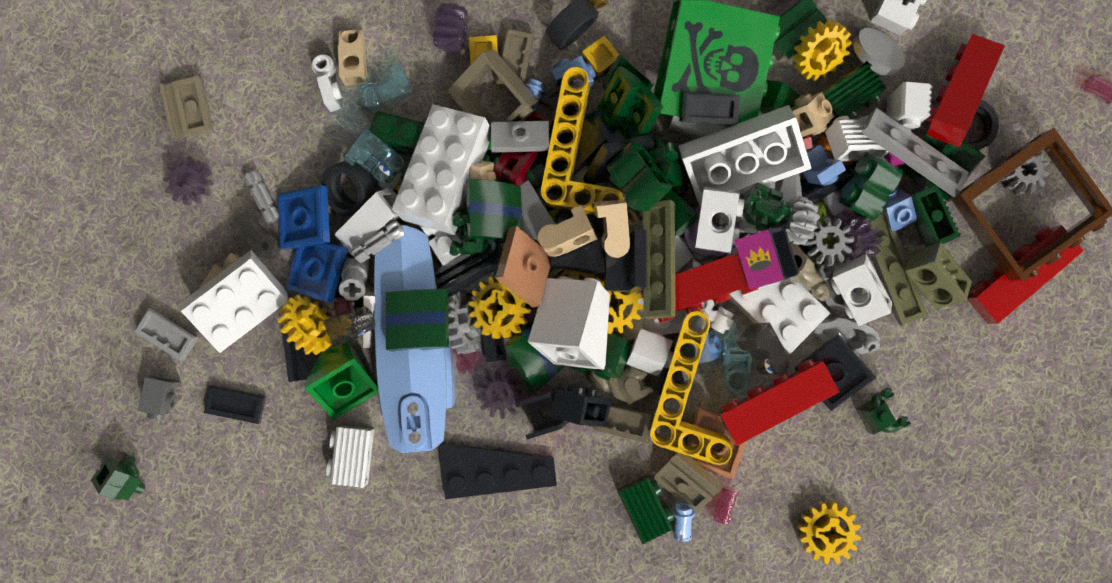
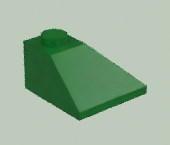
M347 338L342 339L320 354L304 383V388L333 420L378 393L376 380L359 352Z

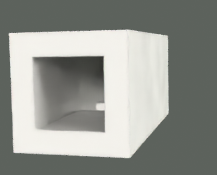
M390 187L376 192L335 233L342 247L348 248V252L352 256L351 251L359 244L364 245L366 239L381 229L385 231L387 225L399 218L392 210L397 195Z

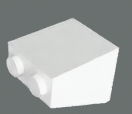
M561 276L559 279L547 278L541 305L538 306L528 342L555 365L604 370L610 294L598 280L593 278H585L584 280H573L566 276Z

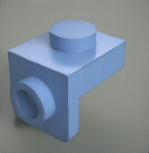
M582 56L571 61L568 58L557 62L553 66L554 69L551 70V78L555 86L562 82L564 73L572 67H580L586 71L590 87L593 86V78L596 77L592 65L589 61L585 63Z
M816 145L806 151L811 169L804 171L803 174L808 183L823 186L832 184L838 179L837 175L846 170L841 160L828 158L822 145Z
M896 187L888 196L887 203L882 211V214L887 218L889 229L892 231L901 229L917 220L912 196Z
M714 330L708 331L699 363L709 362L721 357V342ZM678 339L673 340V341H674L675 348H676ZM685 343L681 346V352L684 356L693 357L696 355L697 349L693 344Z

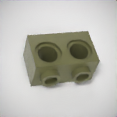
M941 242L911 252L905 272L908 278L920 289L925 299L929 300L936 310L967 301L972 281Z

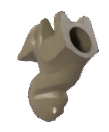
M791 243L799 275L789 279L800 283L818 300H828L830 297L829 287L823 277L816 272L814 262L798 245Z
M630 365L623 369L620 379L611 377L610 380H605L594 374L595 371H589V380L595 389L599 388L602 392L609 389L614 397L627 402L628 405L655 392L654 388L647 387L644 379L651 374Z

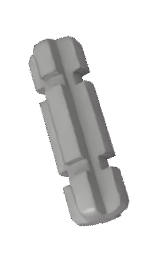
M255 170L246 173L243 179L246 185L251 187L249 191L259 210H263L261 214L267 223L277 221L279 219L278 209L273 206L275 203L265 184L261 183L262 178Z
M393 221L386 226L385 231L381 229L366 239L364 245L359 244L351 251L354 258L358 262L363 263L370 258L371 253L375 255L390 245L392 239L397 240L405 234L404 229L397 221Z

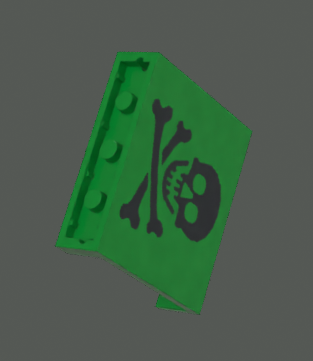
M673 0L654 95L663 105L660 113L680 117L681 92L740 95L738 123L760 116L761 101L766 95L768 87L766 82L768 70L772 67L774 61L773 46L780 33V26L778 25L780 17L708 0ZM713 123V124H718V125H723V126H728V127L733 126V125H736V124Z

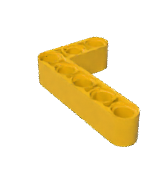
M572 67L564 73L541 186V195L548 207L556 210L571 211V209L580 206L575 202L576 196L580 193H587L591 196L588 204L582 205L586 214L596 216L594 214L593 202L605 201L608 198L624 200V197L619 190L572 181L590 90L586 71L580 67ZM574 79H581L584 82L579 88H572L569 86V83ZM568 106H575L579 109L573 116H567L563 113ZM564 133H569L573 136L572 141L568 144H562L558 141L559 137ZM559 160L568 163L567 168L562 172L553 170V165ZM553 188H559L563 192L562 196L557 200H551L547 197L548 192Z
M700 309L688 313L684 319L650 430V437L654 444L709 463L722 465L728 462L732 456L731 440L724 434L681 421L710 327L709 315ZM699 315L703 317L705 327L701 330L692 329L689 325V319L692 316ZM685 343L693 344L697 349L696 355L693 357L684 356L681 352V346ZM684 371L688 375V381L685 384L676 383L672 377L673 373ZM668 398H674L678 400L680 408L676 411H670L665 407L664 401ZM666 425L671 429L672 434L666 438L661 437L657 434L656 428ZM688 434H694L699 438L700 442L696 446H688L683 438ZM716 443H722L727 447V451L723 455H716L712 452L711 447Z

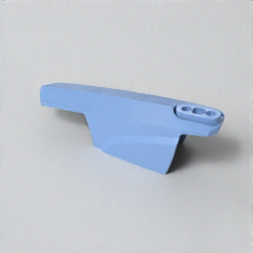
M401 225L405 234L397 240L392 239L390 245L375 254L374 324L379 404L389 446L401 453L432 451L444 441L446 409L452 408L456 402L453 349L451 348L450 339L449 348L432 350L411 349L393 352L386 350L385 292L437 289L428 235L415 228ZM411 403H416L418 405V410L415 413V415H412L408 411V407ZM414 432L420 434V440L417 443L410 441V436Z

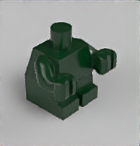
M655 140L654 149L647 152L653 158L656 166L669 180L672 187L681 185V168L677 160L679 155L674 149L673 144L668 142L667 146H665V140Z
M757 182L750 189V193L744 201L743 215L747 223L756 226V230L762 232L768 230L771 226H776L786 215L792 212V203L782 200V192L773 188L769 190L768 186Z
M463 210V213L456 212L453 217V225L456 227L461 226L460 239H462V243L452 241L449 254L456 256L459 253L466 255L482 253L488 246V240L468 239L467 211Z
M883 388L880 392L873 395L869 402L856 408L867 431L872 435L881 431L895 433L901 428H908L911 425L910 421H907L908 417L899 416L896 420L884 399H892L895 394L890 392L892 391L891 388Z
M125 454L120 462L106 457L100 465V470H97L91 478V482L98 494L111 499L129 500L134 492L141 494L145 489V484L141 483L135 457Z

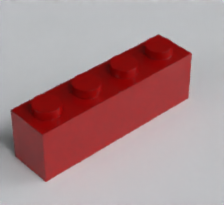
M974 34L971 35L967 45L961 43L955 57L956 60H959L958 65H951L945 79L950 81L948 86L942 85L936 98L940 105L938 108L932 106L931 115L926 120V123L931 124L927 132L928 136L957 147L961 146L1005 45Z
M1048 225L1039 230L1034 235L1036 238L1034 242L1030 245H1022L1013 253L1017 264L1022 263L1064 233L1066 229L1063 225L1054 227ZM1080 245L1071 249L1067 247L1060 252L1062 254L1060 259L1050 265L1043 264L1037 269L1039 273L1036 276L1030 277L1025 282L1023 280L1010 281L998 265L992 270L994 275L989 280H981L971 288L973 293L967 297V300L987 324H999L1083 253L1084 250Z
M736 253L675 274V312L685 309L688 314L703 309L702 303L713 299L715 305L730 300V293L740 290L741 294L745 295L759 289L749 288L739 254ZM676 316L670 318H658L659 323H662L676 318Z
M813 359L806 360L797 366L798 371L790 375L788 372L777 375L772 379L773 384L765 388L759 385L747 392L748 397L739 402L735 398L724 403L721 406L723 410L717 414L732 442L738 446L839 393L824 362L818 360L814 362Z

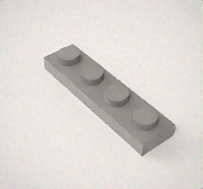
M875 108L869 114L861 133L951 196L955 197L962 191L969 172L878 108Z

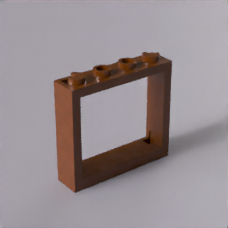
M1055 128L1042 132L967 185L958 195L951 197L953 203L1010 281L1023 280L1025 282L1030 277L1036 276L1039 273L1037 270L1043 264L1050 265L1062 257L1060 252L1067 247L1071 249L1085 241V234L1091 230L1095 232L1105 227L1106 219L1112 216V206ZM1044 149L1090 214L1018 265L972 200Z

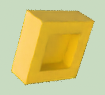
M497 35L469 37L470 64L482 52L495 50L498 53Z
M604 35L583 50L581 55L587 62H590L597 76H600L612 67L619 54Z

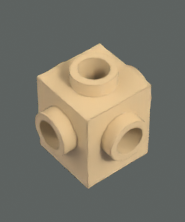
M822 92L813 96L810 93L800 96L794 100L796 105L791 108L802 137L809 134L815 136L828 128L826 124L835 117L830 102L825 99Z

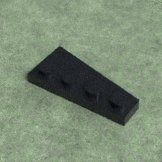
M441 443L439 445L445 500L557 486L554 457L448 443Z

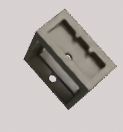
M495 50L482 52L447 90L465 113L485 117L490 127L491 122L497 121L472 94L471 90L491 69L521 102L504 122L524 121L534 112L532 107L538 101Z

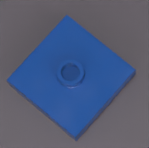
M319 185L278 194L280 249L290 250L330 242L327 186Z
M330 243L297 248L285 289L333 303L348 248Z

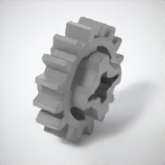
M456 292L448 296L449 339L451 340V348H456L458 354L463 353L464 355L475 352L476 349L480 348L479 342L483 340L481 337L483 329L473 326L477 321L476 317H469V314L475 311V308L468 305L472 299H467L466 293Z

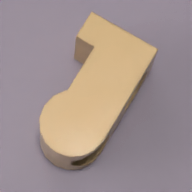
M362 29L339 31V77L344 86L369 83L365 37Z
M623 199L593 202L594 214L598 218L603 217L604 234L601 237L603 249L611 257L619 258L624 256L630 247L627 203Z
M582 205L571 209L574 217L557 225L549 224L541 228L538 233V241L547 255L552 257L560 256L597 240Z

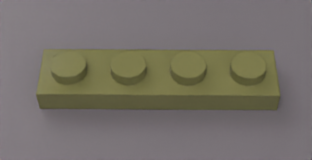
M672 200L657 202L649 211H643V230H646V288L643 289V317L647 319L675 317V203Z
M881 213L874 221L869 218L859 221L884 288L892 301V309L898 324L904 325L928 316L918 287L908 278L905 272L908 263L896 231L889 229L886 216Z

